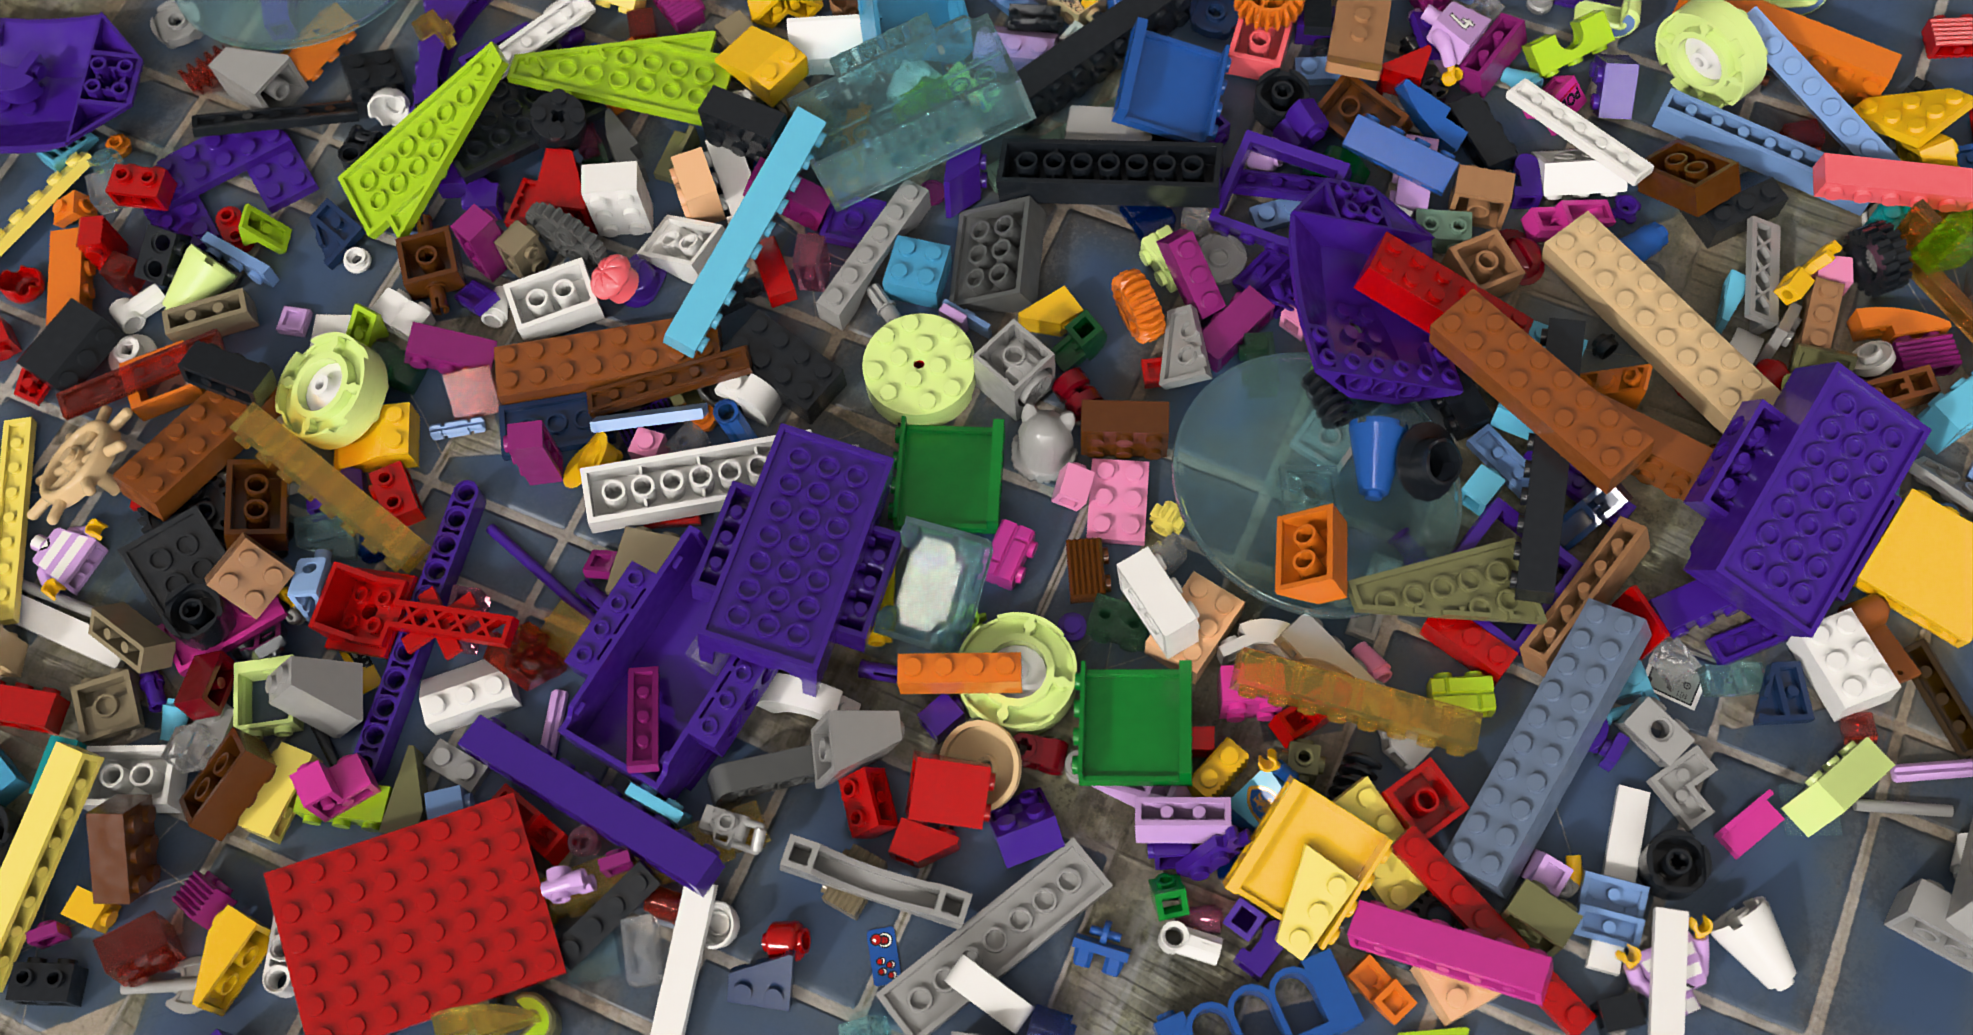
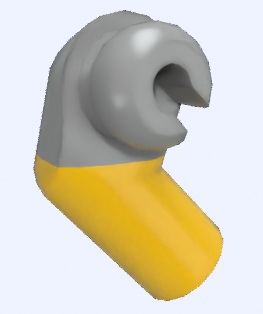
M286 586L281 589L278 595L281 600L290 605V610L288 611L290 615L286 616V620L291 625H301L306 621V618H304L287 596L289 587Z
M1581 855L1565 856L1566 865L1574 871L1559 895L1563 899L1571 898L1580 889L1583 875Z

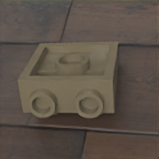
M126 667L111 670L109 675L100 678L88 677L80 681L81 684L70 687L82 743L88 745L145 726L140 702L144 701L139 686L140 679L137 672Z

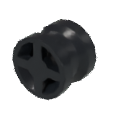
M1429 77L1425 79L1421 89L1429 94L1431 93L1432 96L1445 103L1448 87L1443 84L1442 78Z

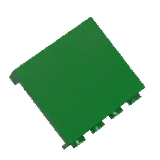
M902 416L901 427L896 426L895 443L899 444V451L893 452V458H895L893 469H897L896 477H892L890 491L891 494H895L894 502H889L888 519L893 520L895 531L996 534L1000 526L1005 419H993V427L907 425L906 416Z
M1179 660V669H1087L1086 661H1081V672H1075V690H1080V699L1074 700V718H1079V727H1073V746H1078V755L1072 756V774H1078L1079 785L1192 786V660Z

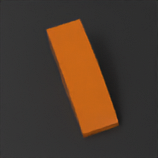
M1895 307L1857 308L1846 322L1853 342L1881 338L1882 341H1886L1891 345L1895 339L1908 335L1912 339L1921 338L1923 335L1933 331H1938L1941 335L1946 334L1952 327L1951 322L1943 318L1915 310Z

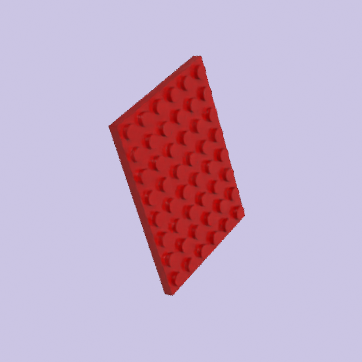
M514 792L263 873L305 1035H389L567 974L546 898L541 893L540 877Z

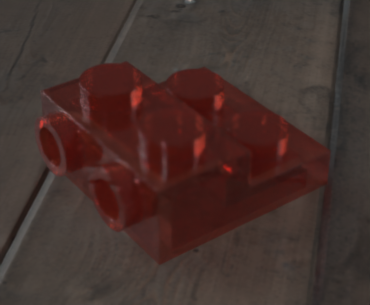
M529 621L523 624L519 623L510 649L487 645L483 656L484 660L527 692L566 672L568 667L564 662V658L558 655L556 651L547 647L550 636ZM493 632L495 637L501 638L502 634L500 632Z

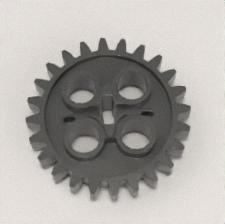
M536 201L526 212V223L538 231L540 234L538 238L545 240L544 244L549 245L554 252L562 255L563 258L568 257L572 261L582 257L586 267L589 269L593 267L595 269L598 267V263L608 256L607 248L602 246L603 242L596 239L597 234L591 233L588 226H585L569 212L565 214L560 207L555 209L550 203L546 205L542 201L541 203Z

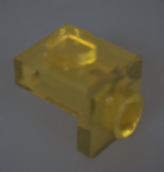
M433 9L419 16L411 23L421 41L435 34L448 50L457 45L453 36L455 29L447 19L442 20Z

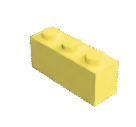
M282 741L278 749H275L271 754L277 765L273 778L270 782L264 783L257 793L254 804L250 808L245 809L239 817L237 824L246 831L277 844L281 843L296 815L293 810L298 794L289 775L297 772L298 768L307 762L319 760L323 763L312 753Z

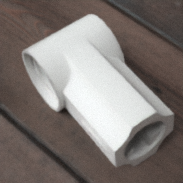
M153 283L131 299L120 298L114 301L109 307V312L124 333L133 334L144 327L146 318L164 307L162 302L165 294L157 284Z
M1170 921L1163 926L1158 935V944L1164 952L1179 954L1216 966L1223 938L1186 927L1179 921ZM1169 930L1177 931L1181 936V943L1178 945L1168 943L1165 933Z

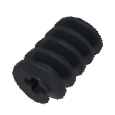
M1314 368L1302 378L1301 386L1306 390V396L1311 400L1312 408L1316 409L1317 417L1322 419L1321 425L1323 428H1339L1349 424L1352 419L1357 418V411L1347 412L1353 407L1351 401L1343 403L1347 396L1342 392L1337 393L1339 390L1316 374Z
M1351 752L1345 754L1342 760L1344 764L1339 766V775L1333 779L1335 786L1329 788L1328 794L1330 797L1327 798L1333 801L1362 777L1368 776L1371 781H1376L1378 776L1371 770H1381L1382 765L1363 753Z

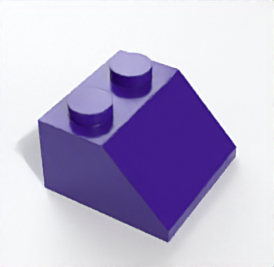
M949 140L944 175L946 218H953L979 201L982 188H987L988 172H983V170L987 169V153H982V142Z

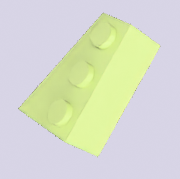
M1868 736L1858 744L1853 740L1838 751L1842 757L1839 758L1835 755L1821 767L1825 771L1822 773L1818 770L1805 781L1808 786L1781 808L1808 838L1849 809L1895 766Z

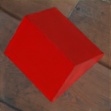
M1430 44L1382 64L1380 79L1377 81L1375 91L1381 95L1384 92L1397 96L1395 87L1405 79L1421 88L1432 51Z

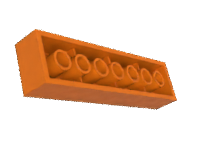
M1678 0L1673 13L1690 0ZM1724 0L1736 8L1744 10L1746 13L1757 6L1845 101L1855 106L1867 97L1881 96L1902 56L1899 53L1764 0Z

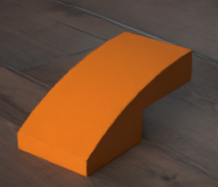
M1365 954L1344 975L1359 993L1393 1025H1396L1417 1004L1415 999L1398 980L1391 978L1371 954Z

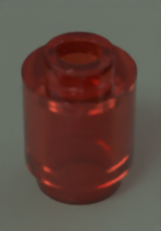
M660 886L645 900L643 909L649 912L651 917L675 924L682 893Z

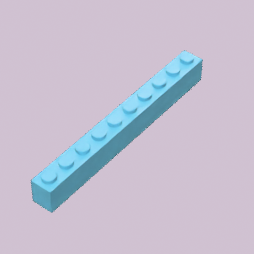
M797 106L667 329L663 343L692 359L697 351L703 353L710 338L706 337L710 328L716 330L723 317L720 313L724 304L729 307L737 293L733 288L737 281L743 283L750 270V268L746 267L749 260H756L763 248V245L759 244L763 236L769 238L776 225L772 220L776 213L782 215L789 200L785 199L789 191L794 193L799 186L802 178L798 175L802 168L807 171L815 157L811 154L814 147L816 146L820 149L827 136L823 132L827 122Z

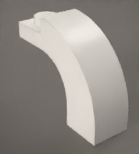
M1254 619L1241 623L1237 633L1239 637L1237 638L1236 635H1233L1221 641L1216 654L1222 666L1252 652L1264 651L1273 653L1285 661L1297 683L1324 671L1311 665L1294 663L1273 642L1290 625L1288 622L1276 619Z
M777 673L756 706L773 714L792 712L820 720L829 710H860L861 703L842 695L843 691L821 683L816 697L804 694L801 679L789 674Z

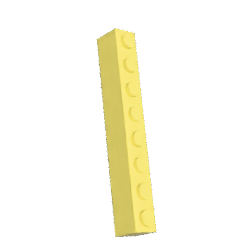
M56 741L0 869V993L4 991L12 972L13 963L17 961L26 940L25 932L31 929L104 761V757L79 746Z

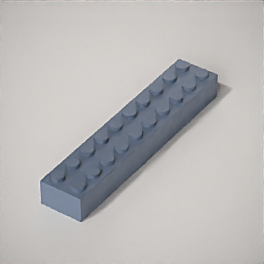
M1591 598L1587 600L1444 854V857L1468 882L1505 900L1507 899L1652 637L1645 618Z

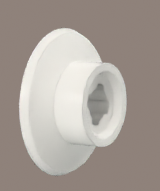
M132 334L123 337L109 353V366L116 375L122 377L119 367L120 363L157 350L156 344L150 337L142 334Z

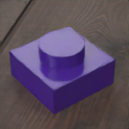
M1620 732L1612 740L1607 738L1598 752L1599 755L1603 756L1598 766L1609 772L1617 764L1630 738Z

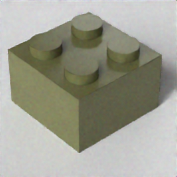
M1527 878L1513 892L1499 913L1531 948L1542 950L1549 957H1553L1564 948L1583 918L1582 915L1577 913L1578 909L1572 903L1564 899L1558 900L1549 894V889L1544 884L1536 880L1530 881Z

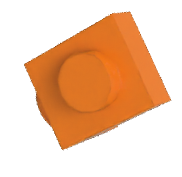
M71 191L54 203L52 209L54 225L65 228L80 217L98 216V200L79 191Z

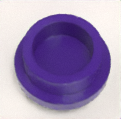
M1066 613L1058 621L1057 627L1064 633V637L1069 642L1081 640L1087 632V622L1078 613Z

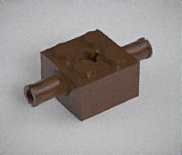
M422 214L424 222H421L420 217L416 223L418 233L395 239L403 285L413 301L430 297L431 311L434 315H442L440 308H443V313L447 314L450 309L446 292L462 289L466 286L459 244L449 225L433 229L432 217L428 214Z

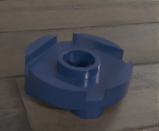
M1192 0L1189 10L1191 29L1202 36L1219 40H1226L1230 37L1231 33L1235 31L1239 18L1238 12L1234 8V0ZM1217 10L1220 16L1213 17L1209 13H1214Z

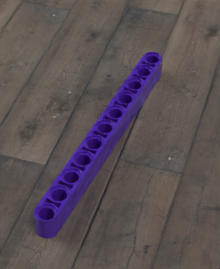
M464 480L459 482L453 489L411 601L420 602L418 595L434 586L443 605L449 606L486 506V498L475 482ZM475 494V495L473 496V498H471L470 500L465 501V499H466L469 495ZM465 520L462 525L455 527L457 522ZM455 545L451 552L445 553L450 546ZM445 572L443 577L436 579L439 573ZM426 616L420 619L421 625L428 621ZM399 632L353 753H358L368 763L373 762L371 770L377 783L386 775L436 637L415 651L414 656L410 660L405 661L408 653L401 638L409 633ZM405 679L402 686L395 688L399 680ZM394 706L393 712L388 716H384L386 710ZM384 734L382 741L374 744L376 737Z

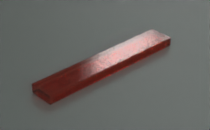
M217 328L56 393L62 416L68 421L180 375L178 363L197 340L207 344L213 343L226 351L221 333Z

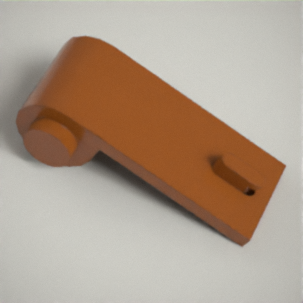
M1870 594L1838 608L1837 613L1852 608L1900 684L1921 675L1920 670L1886 625L1890 606L1885 598L1877 594Z

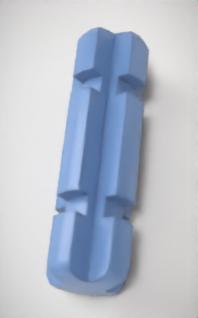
M483 416L471 417L469 421L468 418L447 421L444 425L441 423L431 424L429 426L430 436L436 441L445 439V436L453 438L470 435L472 431L475 434L486 431V422Z

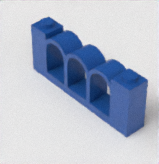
M1318 947L1310 950L1304 960L1300 961L1298 967L1291 966L1278 971L1273 976L1267 989L1256 984L1243 985L1233 992L1226 1006L1211 1001L1201 1003L1192 1009L1187 1019L1183 1011L1175 1014L1174 1010L1167 1011L1156 1017L1158 1022L1153 1024L1152 1029L1155 1035H1194L1192 1030L1194 1020L1202 1014L1212 1013L1224 1019L1232 1035H1243L1235 1018L1234 1004L1240 998L1250 995L1258 997L1265 1002L1280 1035H1293L1275 995L1277 983L1288 978L1298 979L1306 985L1324 1024L1299 1035H1340L1360 1026L1364 1019L1331 949L1321 951Z

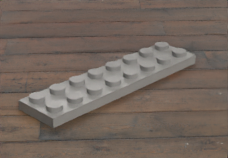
M1073 837L1065 843V847L1051 854L964 923L960 930L957 929L875 995L905 1035H930L971 1002L944 981L962 954L969 957L999 980L1109 892L1113 885Z

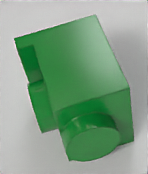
M1161 873L1156 878L1148 880L1151 899L1159 921L1190 915L1186 888L1182 883L1180 875H1177V873L1172 875ZM1178 899L1179 904L1163 907L1162 904L1164 901Z

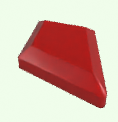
M22 367L14 395L40 406L51 388Z

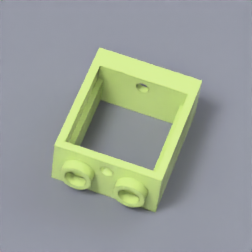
M293 654L234 663V727L260 740L263 739V736L288 737L293 735V732L304 731V722L289 714L287 719L252 724L253 682L266 680L290 656H294Z

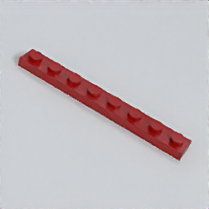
M1410 825L1390 845L1392 852L1465 929H1473L1481 933L1483 937L1492 940L1497 938L1506 939L1522 949L1528 950L1531 948L1414 825ZM1553 971L1543 1006L1540 1007L1566 1035H1580L1597 1016Z

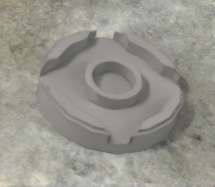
M1212 233L1198 241L1217 285L1232 283L1245 269L1247 263L1246 248L1241 241L1231 234L1228 237H1224L1220 234Z

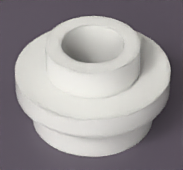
M353 247L346 251L343 263L349 272L358 274L370 267L372 259L367 250Z

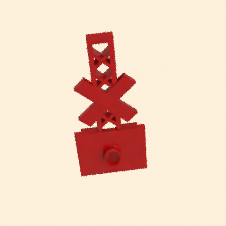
M334 561L308 627L327 638L324 646L326 649L388 659L398 631L409 633L401 638L407 653L410 655L436 637L445 659L449 661L464 651L460 641L510 649L520 620L514 616L475 611L480 606L471 591L451 605L444 606L436 588L431 586L418 595L420 602L410 601L418 580L417 576L360 567L354 568ZM426 616L428 621L421 625L420 619ZM479 620L481 627L470 633L468 627ZM502 624H506L501 638L495 637L493 631Z

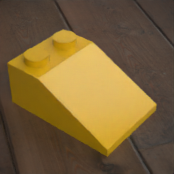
M752 25L715 58L717 64L772 108L809 74L807 56L789 41Z
M410 402L384 404L380 411L379 419L361 437L345 447L334 449L333 473L340 472L347 467L361 469L363 473L373 472L400 460L406 468L419 467L420 416Z
M230 905L221 910L213 919L212 927L207 933L192 1004L223 1017L266 957L271 929Z

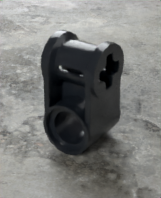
M354 125L350 129L343 145L338 150V157L345 170L384 137V134L380 131L372 132L365 130L361 125Z

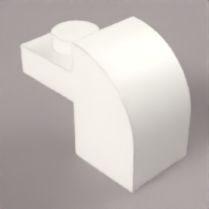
M752 373L750 376L745 375L720 382L714 389L716 395L724 399H730L741 406L744 416L769 427L782 405L776 390Z

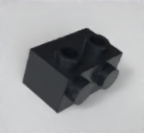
M28 957L27 962H14L5 1000L19 1005L81 1007L89 969L77 965L78 960L58 958L57 963H47L48 959Z

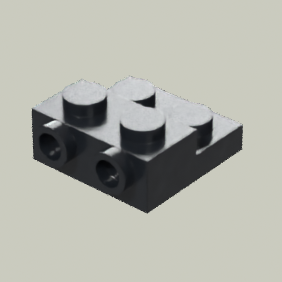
M393 49L340 56V64L353 104L369 102L376 91L385 87L398 89L405 94V81L399 63L396 62Z

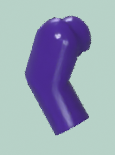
M577 26L558 41L563 48H572L584 42L586 34L581 26Z

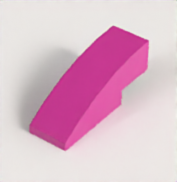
M1607 199L1561 200L1555 207H1531L1521 218V223L1526 237L1537 243L1546 242L1587 211L1596 217L1606 228L1613 226L1616 220Z

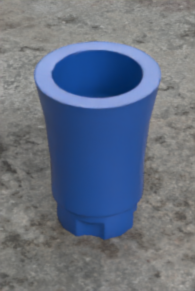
M1654 221L1648 225H1643L1619 240L1642 262H1645L1669 243V234L1663 225Z

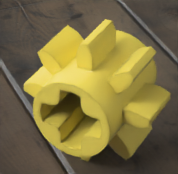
M1165 501L1163 506L1156 503L1149 520L1153 521L1152 529L1164 537H1170L1172 532L1179 535L1186 524V518L1183 517V508L1172 501Z

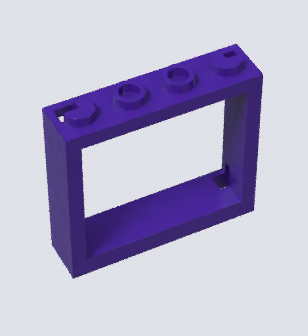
M1246 130L1221 188L1220 208L1212 209L1208 221L1213 231L1221 233V236L1228 237L1231 234L1239 237L1238 240L1244 244L1253 246L1256 243L1264 246V249L1272 254L1279 255L1282 252L1289 255V238L1223 216L1250 152L1253 151L1348 182L1352 176L1351 164Z
M1497 497L1485 508L1450 554L1474 548L1496 519L1522 538V533L1516 532L1518 515L1520 513ZM1561 546L1558 568L1564 573L1556 582L1552 604L1541 603L1545 614L1583 566V563ZM1472 620L1518 652L1519 656H1521L1519 648L1537 626V624H1525L1512 640L1490 621Z

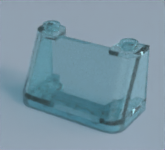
M906 516L905 523L900 531V537L903 545L911 549L896 604L895 606L886 605L877 613L873 632L937 652L959 653L964 640L971 632L992 558V542L989 539L965 531Z

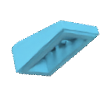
M90 132L84 136L86 139L83 141L79 139L74 141L76 145L73 147L69 144L68 146L47 152H37L36 155L52 170L61 172L67 166L65 161L73 153L88 152L99 139Z
M1733 269L1730 270L1722 286L1715 323V330L1719 334L1724 331L1745 294V275Z

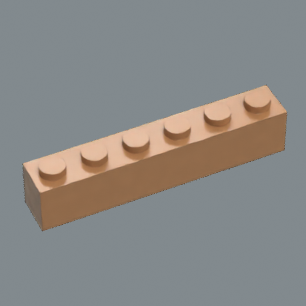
M1619 517L1545 615L1548 622L1544 625H1537L1519 648L1525 668L1545 677L1587 600L1591 598L1608 605L1651 548L1648 528L1625 517Z

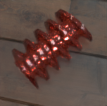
M222 43L223 49L215 45L212 47L214 55L207 51L203 53L205 62L196 57L195 63L197 67L187 63L188 73L181 69L177 70L179 76L194 95L195 91L204 95V85L213 89L212 79L219 82L208 65L225 49Z

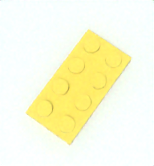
M1368 776L1360 778L1332 801L1388 836L1393 842L1405 831ZM1391 852L1384 864H1378L1373 872L1375 879L1369 887L1377 901L1385 904L1389 909L1399 912L1407 908L1421 894L1428 890L1393 852Z

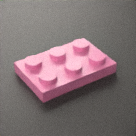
M1092 458L1091 471L1095 472L1089 493L1086 538L1100 537L1104 544L1144 546L1149 462Z

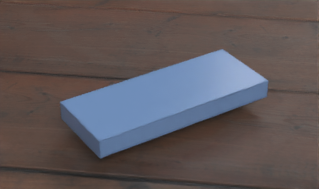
M947 299L943 300L942 305L943 303L948 304L967 315L968 328L987 339L991 338V324L978 318L970 310H964Z

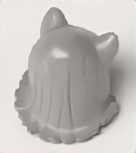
M1027 402L1021 413L1022 424L1018 429V435L1016 434L1011 442V461L1013 462V467L1022 477L1027 478L1030 482L1034 480L1039 484H1047L1051 481L1056 482L1059 471L1068 462L1073 463L1077 460L1078 451L1073 446L1074 442L1071 434L1075 425L1074 412L1067 411L1060 414L1052 410H1038L1033 403Z

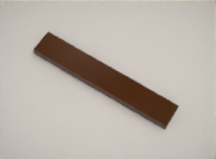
M747 345L586 390L588 414L593 419L597 416H604L753 373L750 350Z

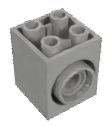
M1014 318L973 355L976 387L1015 421L1021 418L1022 410L1027 402L1035 405L1052 389V385L1056 381L1055 354Z

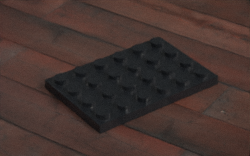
M556 40L542 51L564 48ZM507 76L499 81L452 161V165L466 185L540 149L533 139L530 109L534 102L540 96L548 93V91L508 83ZM577 98L585 110L586 126L605 117V111L608 110L605 104ZM421 101V102L415 104L414 107L416 108V107L419 106L423 101Z

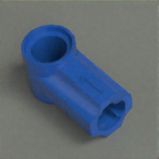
M723 399L715 404L713 415L731 443L758 438L734 401ZM734 412L731 419H722L726 413Z

